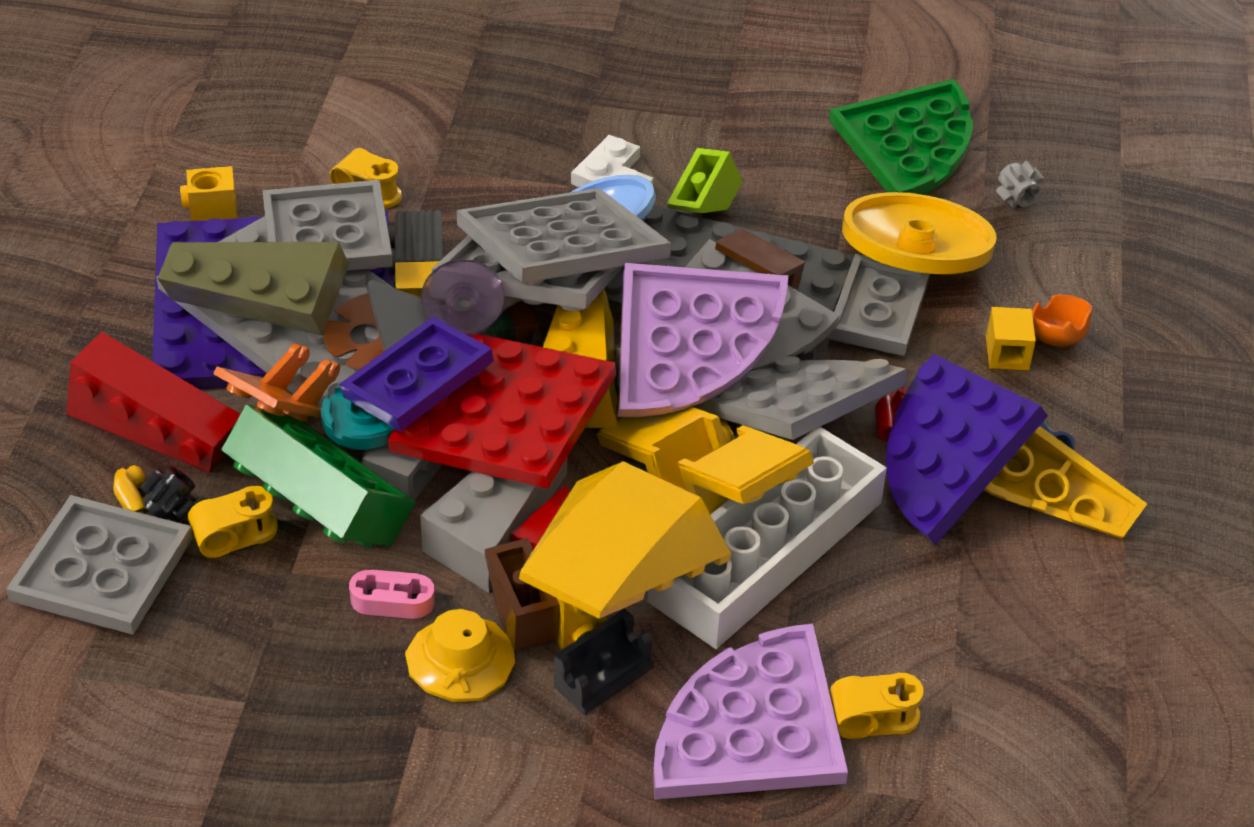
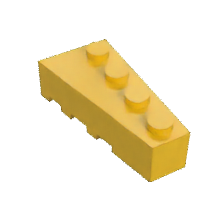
M605 288L587 309L568 311L563 309L561 305H557L543 347L614 362L613 317ZM615 378L585 428L618 426Z

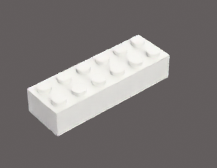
M822 427L812 430L797 445L811 450L814 464L800 471L795 479L780 483L764 492L763 497L758 501L743 505L729 499L711 514L731 552L730 561L720 566L711 562L705 566L704 573L693 578L685 574L674 579L672 587L661 592L650 589L648 590L647 602L717 649L881 504L887 467Z

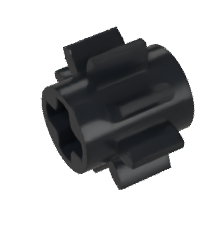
M170 466L164 473L160 469L155 468L140 487L147 493L142 499V503L158 518L168 520L174 514L179 519H182L197 500L190 494L196 486L185 473L173 466Z

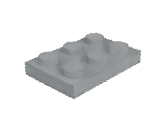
M855 254L834 311L839 315V325L827 336V339L905 356L929 283L930 274L899 269L867 256Z

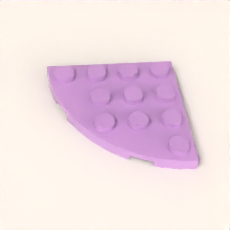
M625 263L623 272L618 417H646L681 411L721 394L738 382L753 368L774 337L786 301L788 275Z
M813 623L789 626L759 634L758 641L747 644L735 651L731 647L724 650L691 676L666 712V720L656 742L653 771L655 800L846 784L848 776L847 765Z

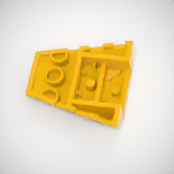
M622 461L576 482L521 569L519 580L601 619L643 600L645 592L650 589L661 592L672 587L673 581L677 577L685 574L693 578L704 573L705 566L711 562L718 566L729 562L731 552L700 496Z

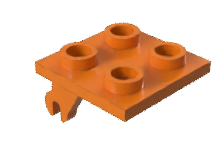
M297 343L290 346L283 357L263 378L218 366L213 374L228 382L226 388L228 391L250 399L251 396L259 399L257 407L277 416H281L283 412L292 418L306 422L308 416L321 419L322 408L318 407L317 404L329 384L333 383L338 377L340 364L324 359L293 395L287 393L286 389L297 370L307 362L310 355L308 347Z

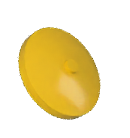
M887 192L858 198L846 207L842 224V232L848 243L867 257L899 269L928 274H957L983 267L993 257L997 239L996 232L991 224L974 211L951 201L915 193Z

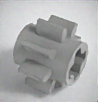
M1025 161L1022 165L1020 163H1011L1001 171L998 179L1002 186L998 187L996 192L1012 208H1015L1017 205L1027 207L1039 199L1042 192L1039 183L1044 180V177L1028 161Z

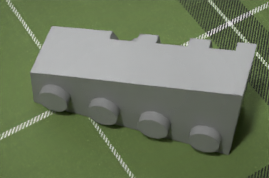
M567 458L549 489L472 471L420 515L422 551L487 593H490L492 584L485 559V549L511 542V533L554 495L567 475Z

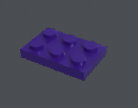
M433 316L341 382V392L344 398L401 432L493 363L492 348Z

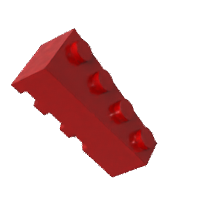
M101 332L70 363L67 415L209 473L226 455L221 449L236 424L240 413L124 344Z

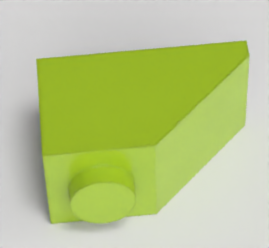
M697 148L667 202L668 208L696 213L728 210L743 182L729 151Z

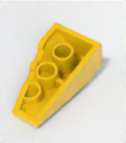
M1041 426L1036 429L984 489L992 496L1120 539L1125 536L1147 505L1138 496Z

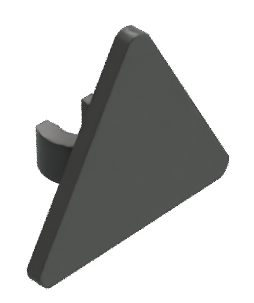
M370 280L367 284L369 299L384 351L433 316L445 323L451 322L454 317V313L449 309L378 281Z

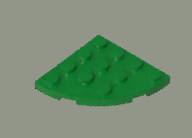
M955 79L830 109L829 122L887 192L923 195L941 185L955 173L965 159L970 146L973 120H971L969 113V101Z

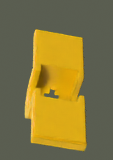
M694 407L656 416L623 417L618 420V426L606 427L597 433L600 446L644 463L648 473L700 496L710 515L729 499L743 505L758 501L763 497L764 492L780 483L795 479L800 471L814 464L811 450L744 425L736 429L739 437L726 443L719 416Z

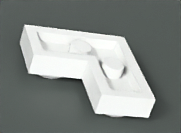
M608 135L571 172V184L577 187L615 175L642 176L648 179L652 185L654 178L630 169L640 158V146Z

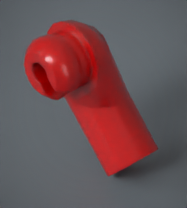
M900 387L896 392L887 394L875 405L877 433L882 440L888 441L891 427H893V419L908 389L907 387Z

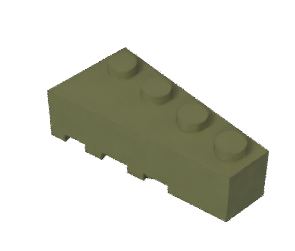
M172 242L157 279L171 300L323 335L349 262L339 242Z

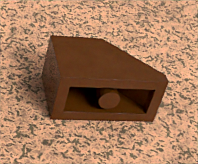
M528 538L485 549V559L499 618L514 651L558 639L560 604L557 598L519 580L520 571L533 552Z

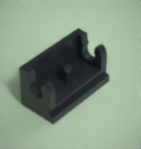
M625 608L554 655V688L584 716L654 668V661L651 660L652 640L648 631H645L638 638L636 637L633 630L635 626L633 615Z

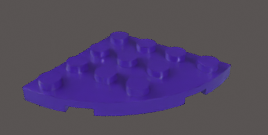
M932 354L928 361L919 368L916 377L901 400L888 437L886 467L889 486L894 500L904 516L922 536L936 545L1048 417L1047 413L1041 405Z

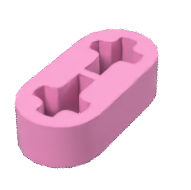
M363 570L355 574L349 582L350 603L354 610L362 614L419 619L431 613L435 606L434 584L425 575L384 570ZM374 589L372 595H366L368 590ZM418 593L417 599H411L412 594Z

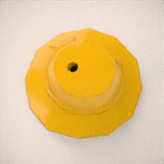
M465 609L449 610L438 616L435 622L417 632L405 652L409 676L426 693L450 702L484 700L504 687L515 665L514 649L507 634L495 622L483 619L477 613Z

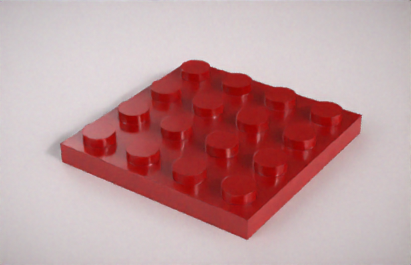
M462 330L466 335L492 348L494 362L401 432L394 429L388 438L390 452L549 489L616 376L615 362Z

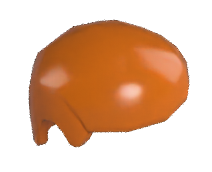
M1062 294L1053 295L1048 305L1043 308L1037 302L1032 310L1035 336L1044 344L1055 347H1070L1078 344L1088 333L1093 307L1082 298Z

